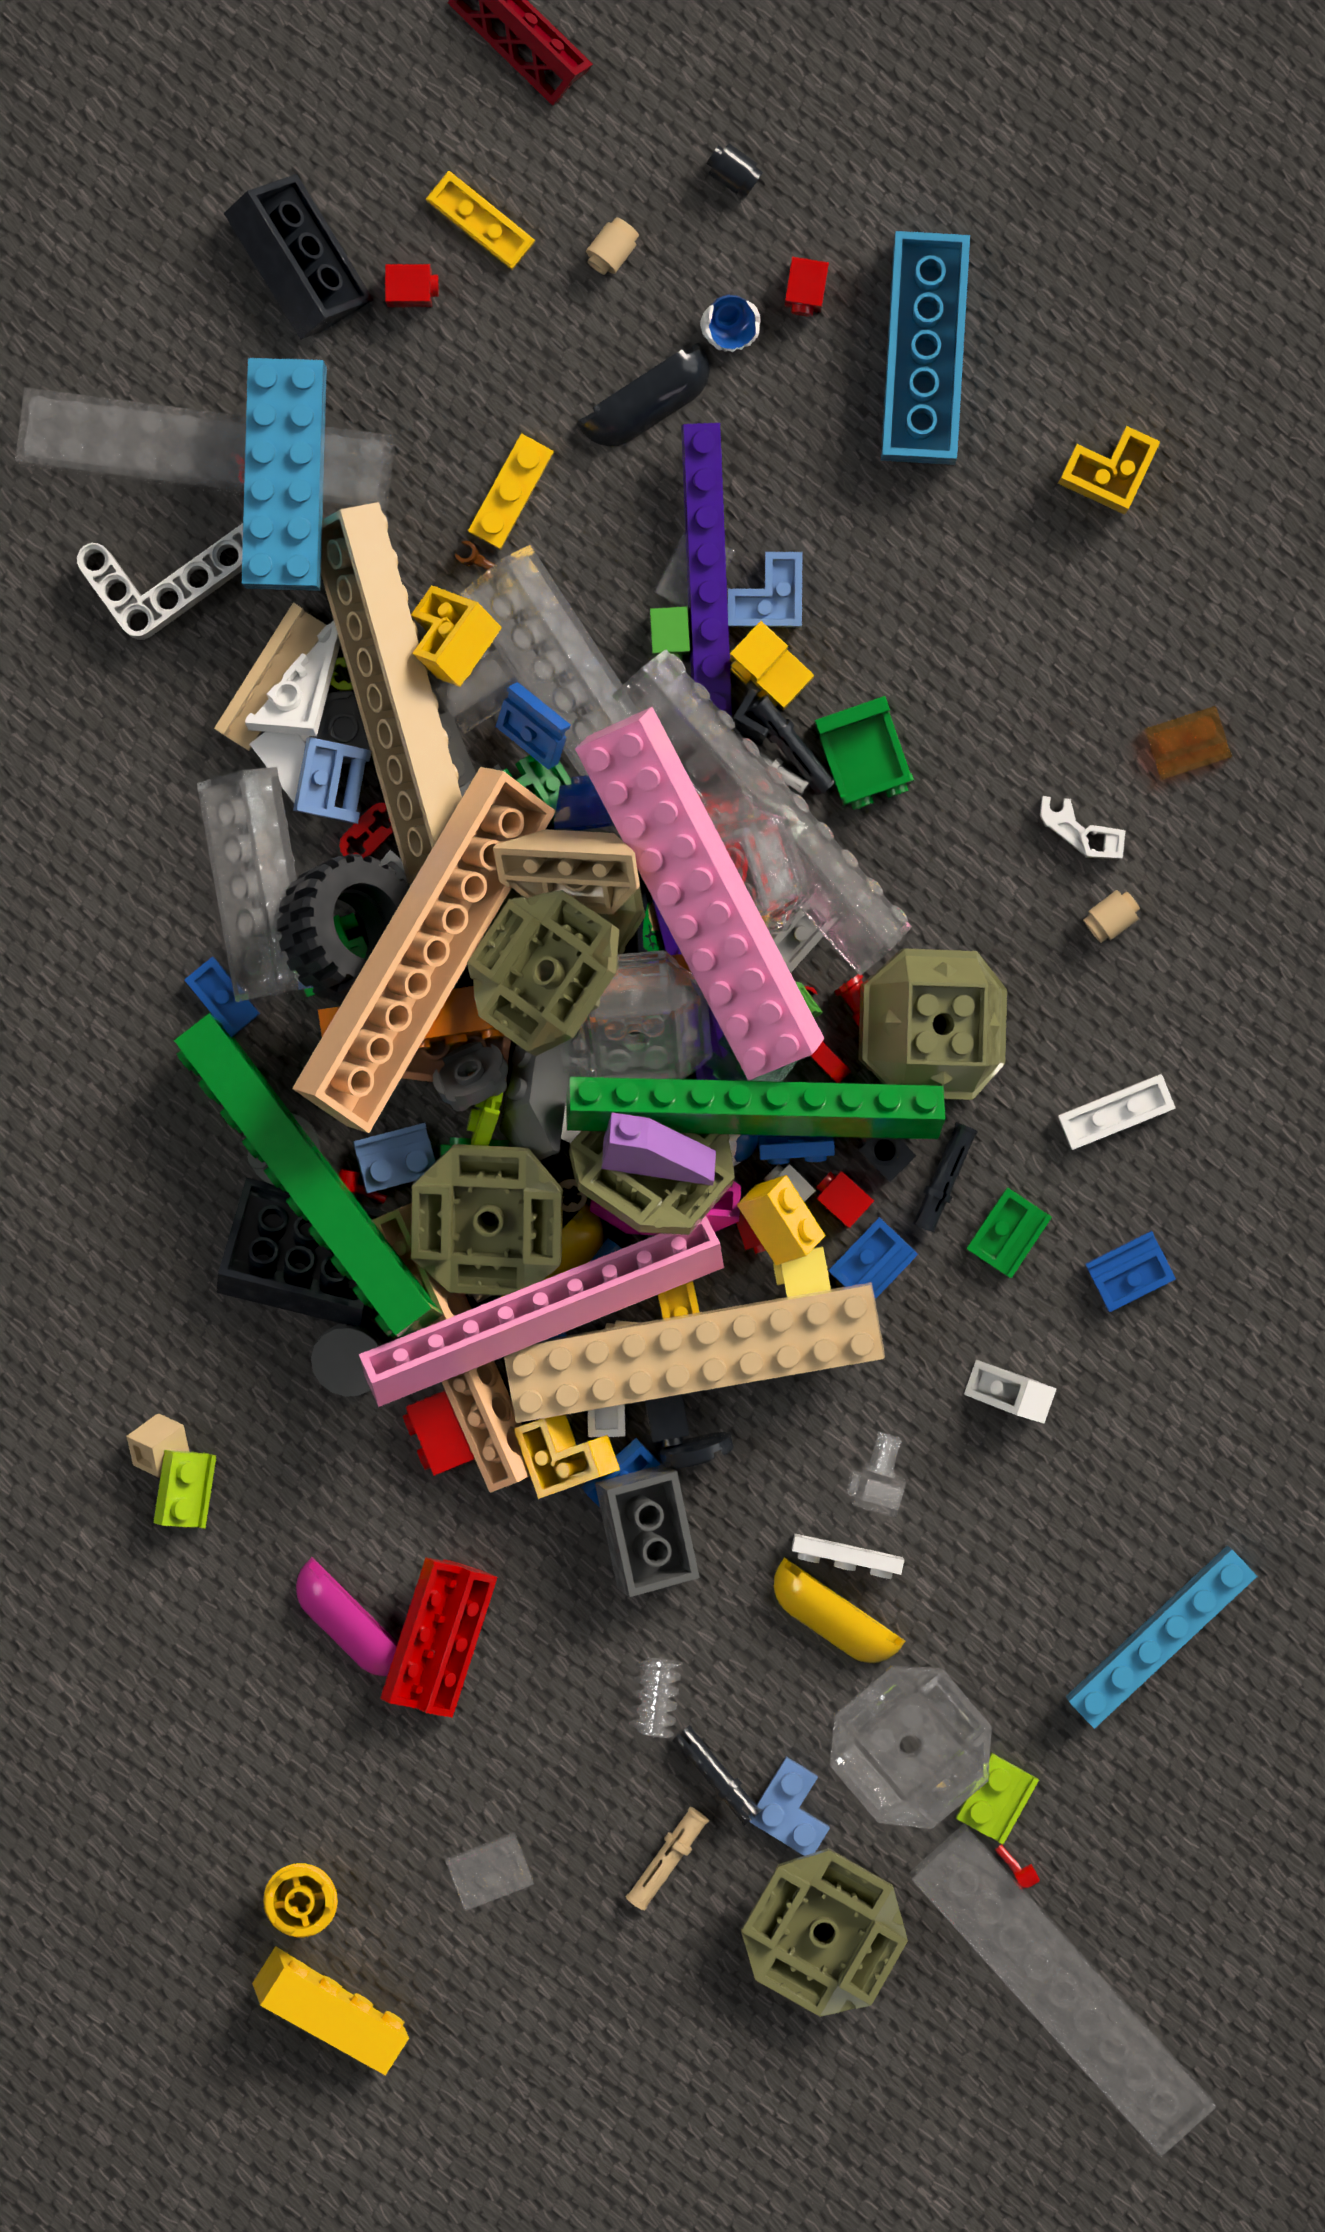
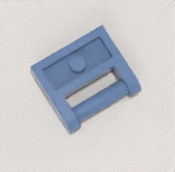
M306 738L293 811L358 824L360 813L356 811L365 763L370 761L371 751L317 738ZM343 757L351 759L343 806L338 808L334 807Z

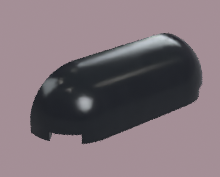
M700 343L694 344L686 352L683 349L597 404L593 407L594 412L579 419L576 424L588 439L599 445L619 446L628 443L701 394L708 382L710 372L706 352Z

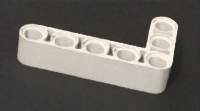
M243 523L142 596L113 555L103 545L89 543L83 546L77 555V564L122 629L132 638L145 640L242 571ZM227 548H234L238 551V560L231 566H224L220 563L221 552ZM93 553H102L105 557L104 566L97 571L89 570L87 567L88 557ZM198 569L206 570L208 573L207 583L200 588L192 587L190 584L191 574ZM115 583H124L127 590L124 598L119 601L110 600L108 596L109 588ZM167 591L177 592V605L172 609L165 610L161 608V596ZM138 612L146 613L148 616L147 626L141 631L132 630L130 627L131 617Z

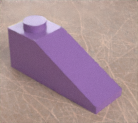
M612 1112L604 1136L602 1169L713 1186L716 1151L650 1118Z

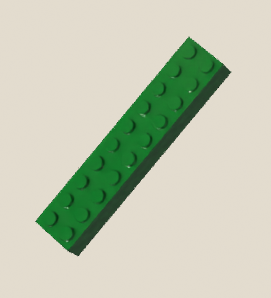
M209 1013L175 1039V1043L181 1049L176 1053L179 1060L189 1071L192 1070L196 1076L200 1075L202 1077V1080L198 1082L201 1089L210 1100L214 1099L218 1105H223L224 1109L220 1111L222 1117L232 1129H236L240 1134L244 1133L246 1138L242 1140L243 1145L255 1159L258 1158L262 1163L265 1162L268 1165L264 1170L265 1174L276 1188L280 1187L283 1192L287 1191L290 1197L286 1199V1202L299 1218L302 1217L305 1221L309 1220L313 1225L308 1231L321 1247L324 1246L328 1251L332 1250L335 1255L330 1258L331 1262L343 1277L346 1275L349 1280L353 1278L357 1285L352 1289L365 1306L368 1305L371 1309L375 1308L379 1315L375 1320L381 1329L394 1339L397 1337L401 1338L428 1327L443 1315L234 1036L231 1037L226 1032L223 1024Z

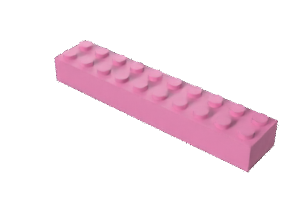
M653 707L587 736L575 750L623 842L635 852L637 869L748 1081L812 1055L824 1040V1037Z

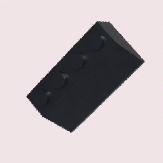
M297 174L248 190L224 212L225 217L300 340L326 330L374 300Z

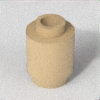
M616 217L612 223L607 222L586 250L587 255L590 257L587 261L588 264L603 275L607 271L615 274L636 247L635 241L639 234L632 226L620 218Z
M1116 890L1088 911L1090 915L1083 919V921L1100 943L1107 938L1111 941L1139 920L1136 912L1140 910V907L1127 891L1121 895Z

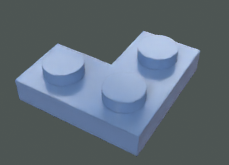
M765 552V589H728V627H755L762 621L767 627L802 628V552Z
M786 1756L756 1804L762 1811L755 1817L750 1814L749 1817L752 1819L750 1823L804 1856L815 1853L829 1831L830 1826L799 1807L818 1776Z

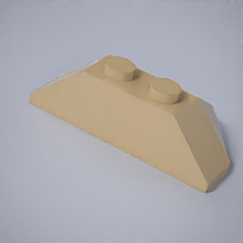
M545 829L496 844L493 847L499 882L507 887L511 886L525 898L563 890L596 913L614 914L640 887L635 852L615 833Z

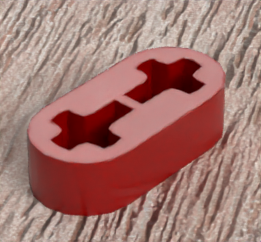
M377 803L370 807L359 818L358 824H353L344 833L339 844L340 852L343 856L349 854L350 844L347 841L351 837L359 839L366 832L370 835L363 843L366 851L361 856L364 858L371 856L394 833L392 825L388 829L381 826L374 833L369 830L376 822V818L373 816L378 810L381 813L387 812L385 803Z
M823 1041L816 1051L810 1055L836 1083H840L851 1072Z

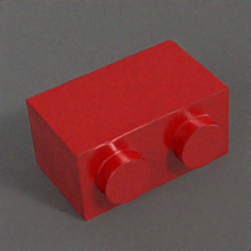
M445 1390L405 1407L408 1414L403 1415V1420L410 1436L415 1434L418 1436L422 1448L417 1449V1453L424 1470L431 1468L433 1475H437L475 1459Z

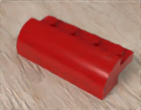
M425 1557L380 1697L381 1700L390 1704L417 1708L425 1713L453 1718L494 1591L497 1576L451 1560L443 1559L441 1561Z

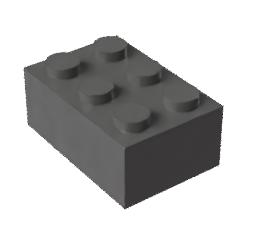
M662 1464L595 1483L618 1590L628 1597H633L700 1578L676 1470L671 1467L665 1468Z

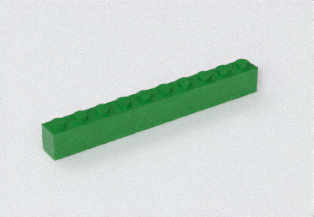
M570 1077L566 1094L567 1131H606L612 1112L650 1118L678 1133L939 1139L945 1122L943 1086Z

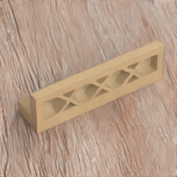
M293 603L214 729L250 751L252 749L250 743L258 738L262 731L248 730L245 724L246 717L250 713L255 715L268 700L267 693L274 685L281 682L284 673L302 653L307 655L319 641L317 635L326 624Z

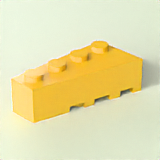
M275 1946L252 1983L260 2006L385 2076L409 2039L403 2027L404 2021L397 2015L389 2011H385L384 2014L373 2008V2004L365 1997L357 1993L351 1994L333 1979L319 1974L277 1946Z

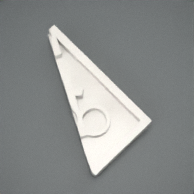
M334 620L326 625L317 635L319 641L307 655L302 653L284 673L281 682L271 688L267 693L268 700L255 715L250 713L246 717L245 724L248 730L317 736L340 647V640Z

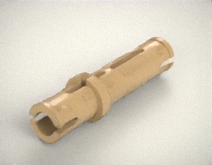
M689 1807L688 1812L673 1833L668 1832L664 1837L665 1844L648 1865L629 1894L625 1896L626 1899L637 1908L645 1911L683 1855L688 1856L692 1851L691 1844L704 1826L708 1824L709 1819L695 1808Z

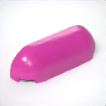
M311 1557L300 1570L296 1583L297 1598L302 1609L363 1670L376 1676H388L398 1642Z

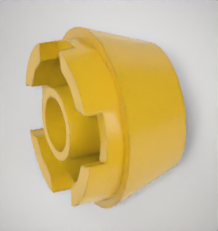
M297 1863L283 1867L271 1877L265 1888L263 1902L265 1913L276 1929L292 1937H309L321 1932L330 1924L336 1913L338 1899L336 1888L324 1871L310 1864Z

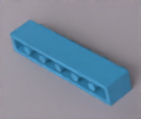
M1227 1545L1066 1695L1067 1700L1095 1729L1245 1589L1257 1575Z

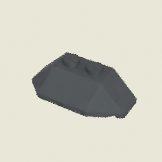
M575 1036L573 1039L537 1056L528 1053L519 1045H516L510 1060L499 1131L516 1147L529 1148L538 1160L559 1153Z

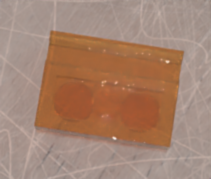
M1216 706L1144 729L1160 780L1232 757Z

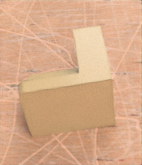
M156 1414L126 1436L133 1466L156 1477L161 1476L164 1450L189 1452L184 1425L161 1414Z

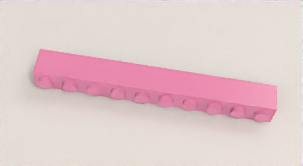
M706 1216L690 1235L660 1233L361 1353L359 1357L365 1378L378 1407L720 1270L724 1268L720 1242Z

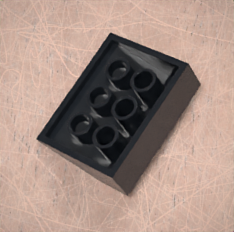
M246 1177L218 1271L217 1293L341 1324L361 1326L366 1306L352 1289L357 1285L353 1278L349 1280L346 1275L343 1277L330 1260L335 1254L331 1249L328 1251L324 1246L321 1247L308 1231L313 1225L309 1220L305 1221L302 1217L299 1218L286 1202V1199L290 1197L287 1191L283 1192L280 1187L276 1188L275 1185ZM362 1206L372 1220L389 1213Z

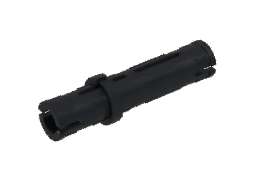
M768 695L762 696L749 707V712L755 716L763 727L769 730L767 739L779 746L802 777L809 782L816 795L824 793L834 784V778L828 774L811 750L793 730V722L790 719L785 720L770 701Z
M958 1122L955 1123L954 1130L930 1185H926L923 1193H926L912 1224L935 1233V1228L946 1203L950 1204L953 1198L950 1196L971 1144L978 1133L977 1130Z
M689 1725L682 1732L691 1741V1745L680 1734L672 1741L676 1743L708 1783L718 1793L716 1795L717 1799L720 1802L724 1800L742 1822V1825L745 1826L752 1819L742 1807L745 1806L754 1817L762 1811L761 1808H758L740 1787L742 1782L738 1777L734 1779L729 1774L727 1769L695 1733L692 1726Z

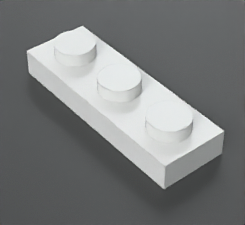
M1159 1074L1060 1114L1058 1118L1070 1148L1074 1150L1173 1110L1175 1105L1162 1074Z
M794 1534L792 1551L799 1552L798 1559L819 1563L820 1557L835 1560L834 1567L855 1571L856 1565L871 1568V1575L892 1579L893 1573L900 1575L902 1573L903 1557Z

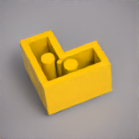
M1126 426L1110 459L1077 444L1058 484L1125 515L1130 508L1160 441Z
M431 585L411 614L427 631L412 654L437 679L461 687L485 651L491 646L502 627L478 602Z
M760 621L730 653V661L732 662L730 670L744 684L751 680L760 688L761 691L757 694L759 698L768 695L774 706L778 705L784 711L814 679V674L787 650L788 645Z
M566 1414L542 1418L514 1428L538 1499L620 1470L608 1435L576 1445Z

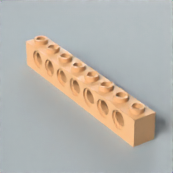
M412 1203L372 1220L443 1315L429 1326L471 1310V1306L464 1293H450L424 1268H421L411 1259ZM495 1361L442 1381L489 1492L491 1493L515 1484L530 1476L514 1428L520 1427L522 1424L515 1421L513 1404Z

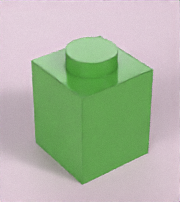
M687 607L650 609L652 657L660 656L661 663L683 661L682 655H689L690 653Z

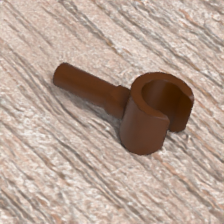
M470 541L461 542L463 545L472 548V554L469 558L464 559L455 554V557L463 565L471 566L475 564L500 578L503 577L505 569L485 559L484 556L479 554L477 547Z

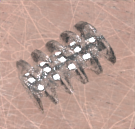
M647 1658V1660L636 1662V1667L644 1670L645 1675L634 1677V1681L643 1685L644 1688L632 1692V1696L642 1700V1704L631 1706L630 1710L639 1714L640 1719L629 1721V1725L638 1729V1733L652 1737H674V1733L664 1727L672 1726L676 1722V1718L667 1712L677 1710L678 1704L669 1698L679 1695V1688L670 1683L681 1680V1674L671 1668L682 1666L683 1662L664 1658Z

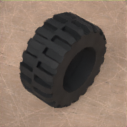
M348 854L344 857L338 856L299 875L298 879L293 881L286 889L287 896L282 898L280 902L279 912L283 913V915L277 919V932L282 933V939L278 940L281 952L285 951L289 959L285 962L291 971H297L300 975L297 979L305 987H314L312 991L314 994L322 998L330 996V1000L333 1002L342 1003L410 888L403 878L398 879L395 876L397 872L387 864L380 866L381 861L370 856L363 858L359 854ZM337 899L349 904L359 914L365 925L368 946L364 958L350 952L337 935L333 919L334 906Z

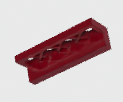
M449 0L447 2L553 106L560 101L572 83L584 76L593 65L528 0H479L480 11H473L463 0ZM491 18H499L505 24L507 36H498L493 31ZM517 44H526L531 49L533 62H525L519 56ZM544 70H552L563 80L556 90L545 81Z

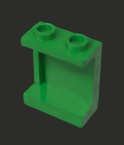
M886 696L814 721L842 805L851 804L853 810L873 804L872 796L886 792L888 798L909 791L907 784L914 781L889 712L890 708Z

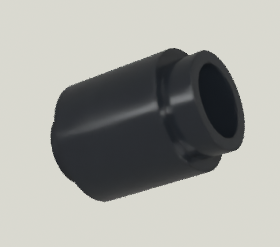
M730 143L725 149L718 145L706 163L711 167L708 175L736 195L740 192L746 197L763 174L756 167L758 163Z

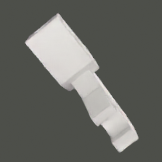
M1042 796L1040 817L1045 826L1050 827L1082 853L1085 858H1123L1125 830L1090 825L1085 829L1075 821L1071 799L1064 798L1063 809L1060 812H1053L1049 805L1051 797ZM1089 832L1092 835L1097 833L1104 834L1103 851L1090 850L1089 840L1086 838Z

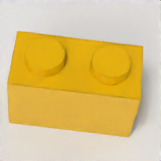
M787 1175L755 1185L737 1204L775 1265L807 1256L825 1237L822 1229Z

